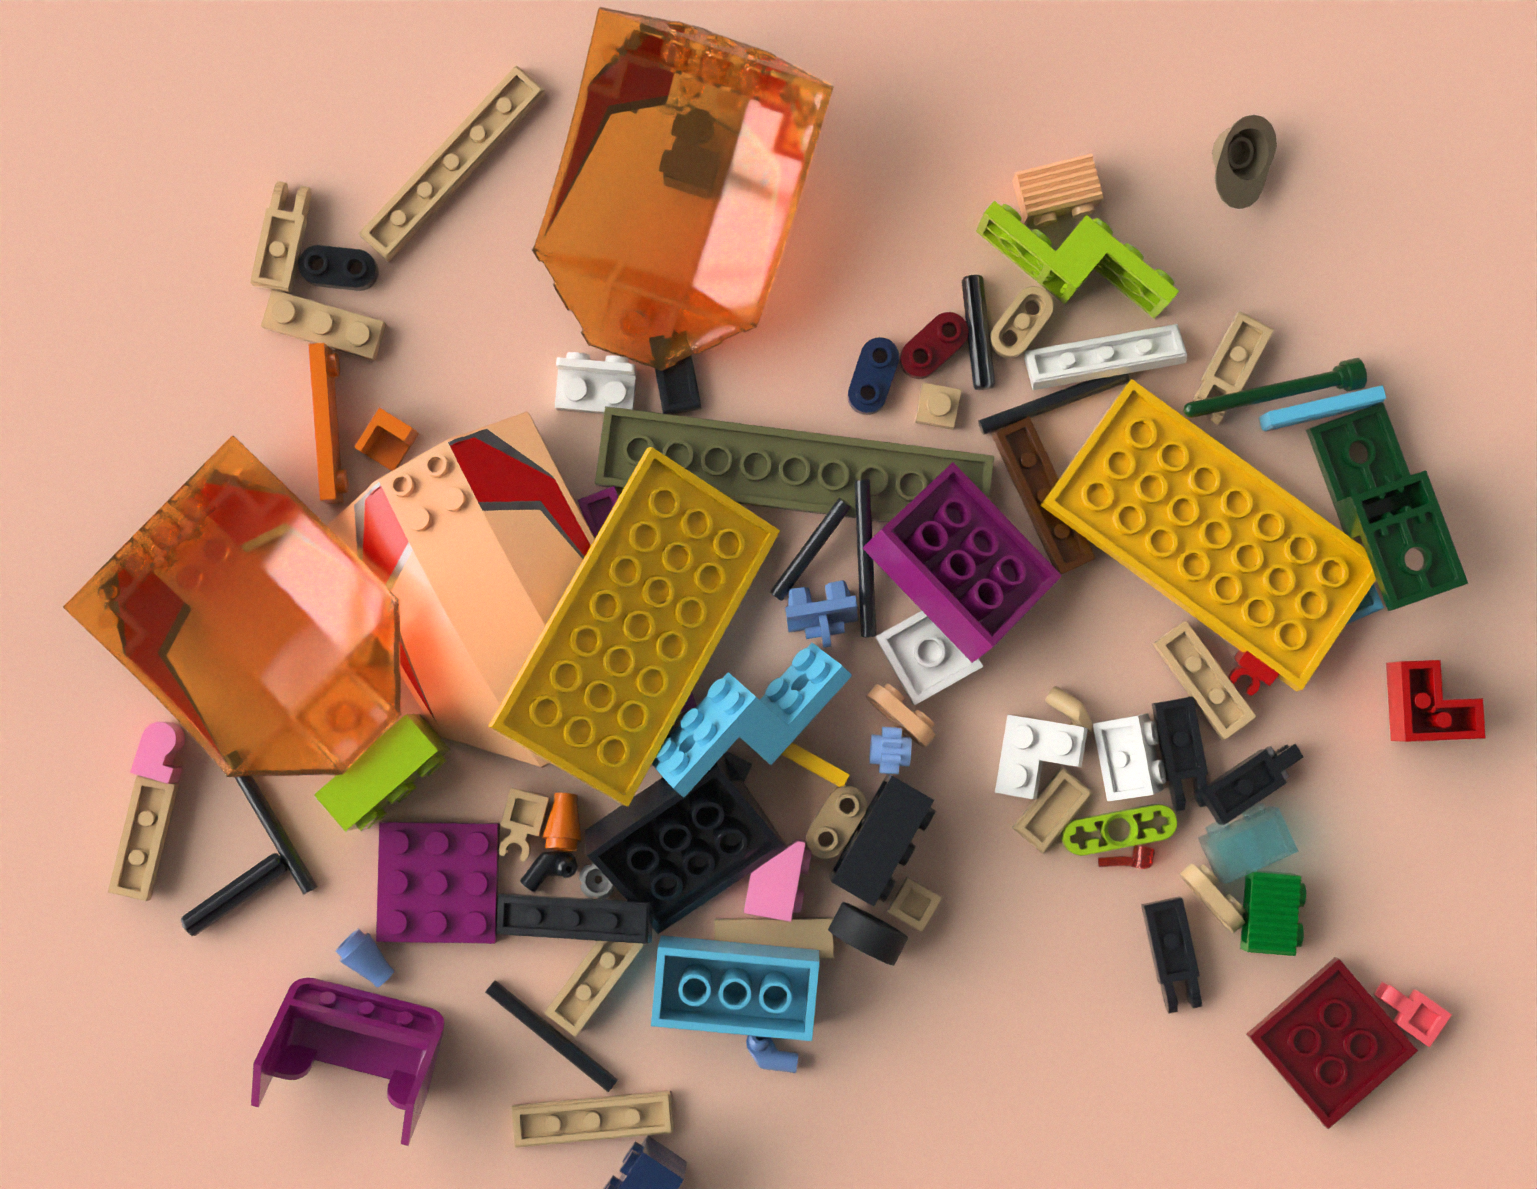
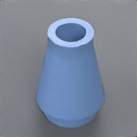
M359 928L350 934L335 950L341 957L339 960L341 963L372 982L377 988L385 983L394 973V969L388 964L369 933L364 934Z

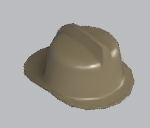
M1257 115L1244 116L1235 122L1232 127L1219 134L1214 142L1212 159L1216 167V190L1222 201L1229 207L1236 209L1250 207L1258 200L1264 188L1277 148L1274 128L1264 117Z

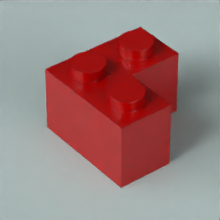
M1441 660L1386 663L1391 741L1411 742L1486 738L1483 698L1443 700Z

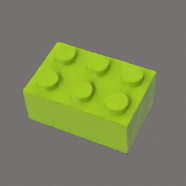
M406 714L316 792L314 796L345 832L359 829L360 831L366 828L370 829L387 815L383 809L389 803L392 805L396 801L400 803L417 788L413 783L420 776L422 778L426 775L431 776L447 762L443 756L451 749L420 714Z

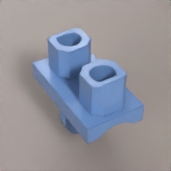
M844 580L830 582L825 585L827 600L812 602L809 588L799 587L790 589L788 607H785L788 632L805 630L806 639L821 637L823 648L831 647L830 635L845 633V623L858 621L856 596H851Z

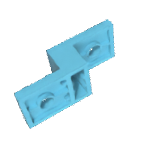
M812 642L807 648L802 649L795 655L792 665L780 678H776L768 685L765 694L760 700L728 672L723 678L718 679L711 685L707 696L696 708L689 710L683 716L680 726L669 738L665 739L652 765L671 787L683 797L693 789L739 737L772 765L851 678L852 674Z

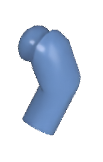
M748 1035L746 1040L747 1049L760 1068L796 1073L798 1053L778 1051L770 1037Z

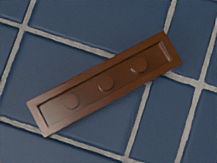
M1027 417L992 434L993 440L1052 566L1062 575L1096 559L1085 537L1041 506L1059 478L1031 418Z

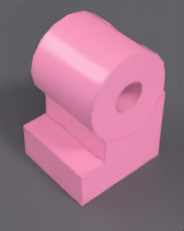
M155 722L146 727L141 736L130 773L167 784L178 783L183 767L173 765L175 755L185 744L183 729L174 722Z

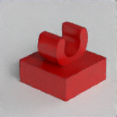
M1239 650L1234 658L1241 666L1235 667L1230 672L1229 680L1234 684L1241 675L1251 676V684L1245 691L1248 695L1252 696L1259 690L1260 680L1271 686L1279 676V673L1250 652Z

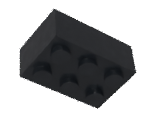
M886 774L864 817L853 832L829 875L831 882L873 907L878 899L885 902L896 883L892 877L894 870L898 864L902 866L907 864L916 847L911 840L918 828L922 831L926 830L936 810L931 808L934 799L894 776Z

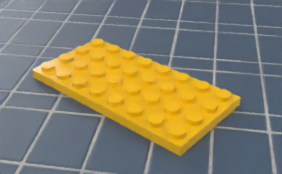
M1133 379L1123 388L1041 504L1047 511L1242 652H1250L1279 673L1277 678L1295 691L1303 690L1376 580L1363 546Z
M653 447L647 448L488 727L620 804L629 806L780 530Z

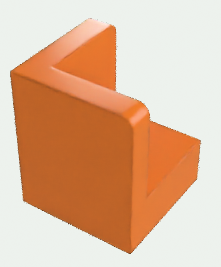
M379 407L356 443L355 448L393 471L398 468L419 433Z

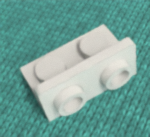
M569 352L566 358L557 357L558 375L554 407L556 410L604 414L605 406L634 410L637 368L635 364L629 363V358L606 356L605 361L590 360V355L578 352Z
M1148 713L1093 723L1107 801L1154 795L1163 791V784L1166 782V771L1162 760L1157 758L1155 745L1159 741L1158 730L1155 722L1150 721Z

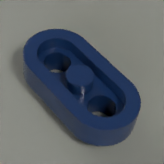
M882 337L873 338L866 342L861 350L848 390V402L852 409L859 414L871 415L877 413L885 404L899 362L898 349L889 339ZM881 350L885 352L887 360L883 363L874 361L872 354L875 351ZM864 387L872 388L875 392V397L871 400L862 398L860 394L861 389Z

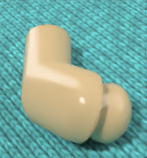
M1054 686L1047 695L1045 702L1068 716L1072 721L1069 725L1088 728L1087 733H1091L1093 722L1083 703L1057 686Z

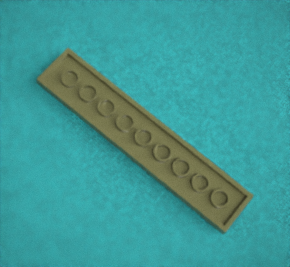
M605 406L595 485L614 486L615 488L624 489L646 449L653 447L739 504L827 515L838 498H842L852 506L845 517L856 518L854 480L870 479L872 521L888 523L952 462L989 499L994 456Z

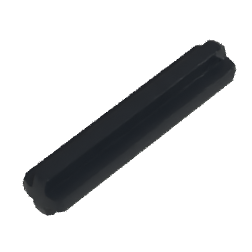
M968 275L962 279L965 318L968 326L973 387L975 390H987L995 385L984 281L982 275Z
M277 853L271 854L182 916L181 922L185 931L191 936H196L285 874L288 869L281 856Z

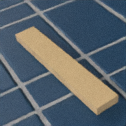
M515 65L358 233L360 237L390 262L546 95L545 90L521 68Z

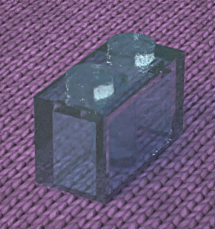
M1258 803L1243 812V817L1225 825L1214 822L1205 827L1207 833L1198 837V840L1219 882L1227 884L1299 852L1279 807H1265L1264 803Z

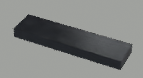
M501 893L497 896L496 934L642 944L652 943L653 902Z

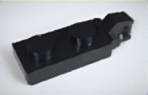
M1296 744L1291 746L1284 745L1276 751L1273 750L1272 746H1268L1257 751L1198 792L1217 824L1225 825L1287 783L1286 779L1290 777L1286 769L1302 759L1303 755Z

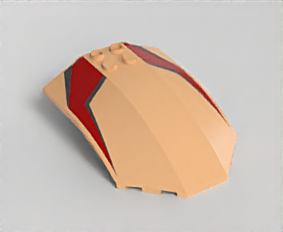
M526 411L465 434L449 438L373 482L366 491L326 526L330 537L385 592L386 595L345 568L382 643L437 734L446 739L544 768L551 763L491 729L488 725L594 542L595 537L568 489L530 413Z

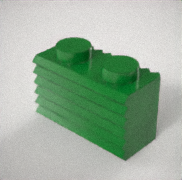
M1245 869L1243 908L1246 912L1242 914L1245 924L1241 927L1240 949L1251 953L1296 956V947L1302 946L1304 938L1303 925L1298 923L1299 907H1304L1306 902V885L1301 883L1300 875Z

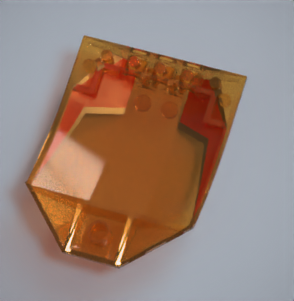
M604 7L598 8L565 147L535 245L531 249L537 260L544 263L553 278V287L567 310L573 312L583 329L581 334L589 346L663 371L688 356L702 353L721 344L723 340L742 331L747 332L758 326L805 185L834 89L833 85L790 64L771 52L690 24Z
M234 435L63 606L72 617L163 704L226 774V777L343 775L401 716L400 600L298 496Z

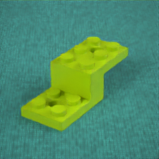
M995 200L984 212L976 230L978 234L1063 304L1070 300L1094 270L1152 318H1155L1179 292L1173 286L1175 284L1174 280L1161 269L1153 270L1142 261L1144 256L1137 248L1128 243L1125 245L1120 243L1112 236V229L1098 218L1092 220L1086 215L1056 251L1050 247L1052 242L1044 233L1037 229L1031 231L1020 222L1022 218L1015 209L1007 204L1001 206Z

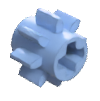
M882 727V735L871 734L869 764H878L879 773L899 775V766H910L912 739L911 737L901 736L902 728Z

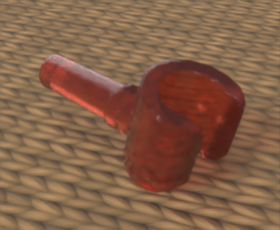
M1135 845L1132 857H1098L1099 867L1130 866L1148 869L1153 864L1155 850Z

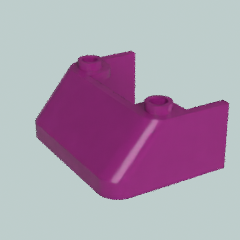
M301 978L289 987L253 1063L251 1106L259 1108L273 1077L285 1080L300 1079L309 1073L315 1060L390 1079L387 1088V1098L394 1107L405 1110L401 1144L409 1146L429 1091L443 1037L444 1018L433 1008L316 978Z

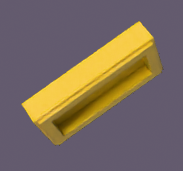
M793 742L781 754L840 788L841 786L844 787L850 776L845 771Z

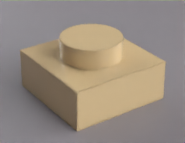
M922 383L915 423L953 430L961 389Z
M906 877L887 912L923 932L942 897Z

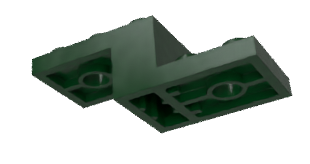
M1384 402L1306 430L1343 532L1350 538L1361 537L1388 611L1469 584L1427 471L1410 475ZM1354 442L1363 444L1367 449V459L1362 464L1354 462L1349 456V448ZM1411 548L1420 551L1424 559L1423 565L1418 571L1411 570L1405 563V554Z

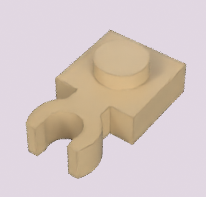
M513 787L510 788L500 827L511 829L510 836L506 837L500 844V856H506L509 845L517 843L522 848L520 861L525 862L529 858L531 845L528 841V835L531 834L538 837L541 835L550 797Z

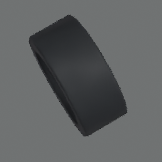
M842 902L828 928L829 932L845 943L892 966L895 965L908 940V936L897 928L846 902Z

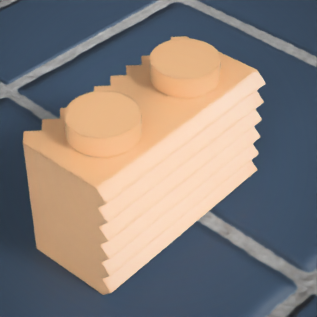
M1092 153L1015 173L1012 179L1023 224L1034 223L1036 228L1056 223L1058 221L1057 217L1061 215L1072 214L1073 218H1081L1093 214L1095 207L1099 206L1103 200V193Z

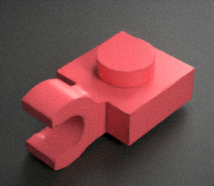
M1381 982L1373 994L1398 1011L1393 1019V1022L1398 1027L1428 1047H1431L1452 1016L1448 1011L1415 989L1407 998L1392 986Z

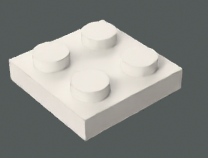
M923 611L918 612L875 637L913 705L920 703L983 667L979 658L971 663Z

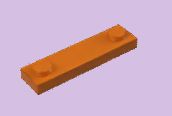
M325 343L308 344L319 496L320 501L326 504L344 503L343 493H348L349 490L346 469H341L335 377L340 376V362L338 354L333 353V350Z

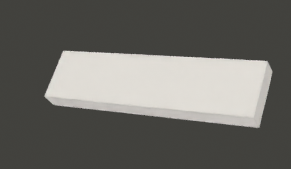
M1178 324L1027 350L1024 354V360L1032 389L1038 390L1184 364L1187 361L1188 355Z

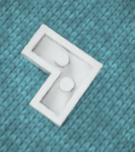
M1007 715L995 793L1037 800L1043 761L1082 767L1088 728Z

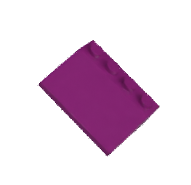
M954 462L942 471L863 547L866 553L971 663L992 649L1062 576Z

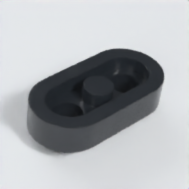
M314 245L303 251L298 262V268L302 277L317 287L363 291L375 284L379 274L378 265L373 257L360 249ZM321 258L324 260V265L321 269L312 270V263L315 259ZM354 263H362V271L358 274L350 273V268Z

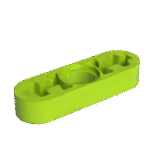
M1150 804L1071 820L1062 831L1061 840L1064 847L1073 854L1084 856L1168 839L1176 830L1177 818L1169 807L1160 804ZM1155 811L1158 812L1159 816L1167 818V823L1161 825L1162 832L1157 833L1156 828L1152 827L1140 828L1143 837L1137 838L1138 825L1133 818L1134 814H1139L1138 821L1140 822L1152 820L1154 818L1153 812ZM1116 818H1123L1129 824V834L1122 841L1113 840L1108 833L1109 824ZM1100 821V835L1105 844L1099 845V838L1097 837L1084 840L1085 847L1080 848L1078 843L1070 841V836L1076 834V827L1081 826L1082 831L1085 832L1098 831L1094 823Z

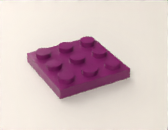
M379 822L376 942L495 944L497 942L496 919L500 823Z

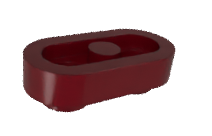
M944 312L937 315L903 347L900 354V365L904 373L914 379H924L932 375L964 345L968 337L966 321L960 315L953 312ZM945 325L953 326L956 335L953 337L944 336L942 327ZM917 351H922L927 355V361L919 364L913 359V354Z

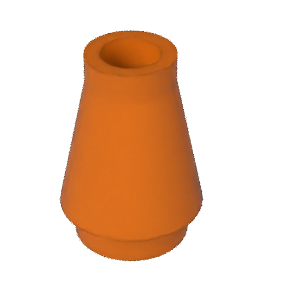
M554 793V802L542 837L546 839V849L577 851V844L582 841L577 794Z

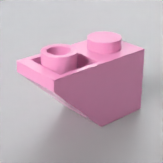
M796 839L786 846L787 849L751 872L744 913L791 922L793 912H801L804 890L797 889L800 873L808 874L812 853L811 850H805V840Z

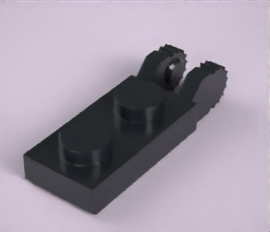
M1193 696L1152 703L1162 761L1166 771V781H1169V790L1174 810L1176 812L1185 810L1186 799L1181 779L1192 777L1196 802L1200 807H1205L1206 804L1198 791L1207 785L1205 775H1208Z
M1182 897L1141 904L1157 981L1161 984L1162 996L1168 1014L1178 1012V1000L1173 986L1175 981L1185 980L1186 995L1191 1007H1202L1197 979L1200 975Z

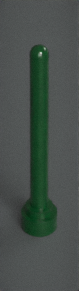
M1360 358L1341 361L1330 372L1189 402L1184 406L1183 411L1187 417L1194 418L1335 386L1347 392L1366 386L1367 372Z

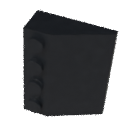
M723 755L685 797L674 790L662 777L634 796L629 806L621 805L585 830L586 855L627 901L653 902L652 928L657 934L787 849L785 842L737 771Z

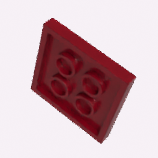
M1336 957L1246 1034L1327 1129L1332 1127L1418 1052L1415 1046L1343 962Z

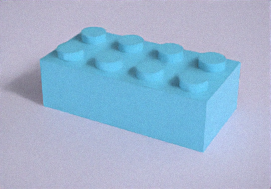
M661 935L657 949L651 1026L812 1041L820 962L819 950Z

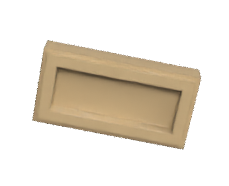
M1061 767L1037 796V800L1031 803L1012 828L1044 854L1093 795V792L1065 768Z

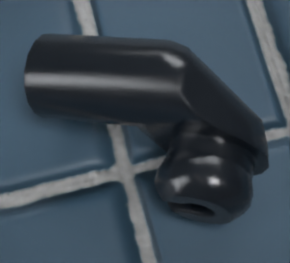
M567 851L543 852L533 862L520 879V882L535 893L547 876L570 878L576 874L578 869L576 858Z

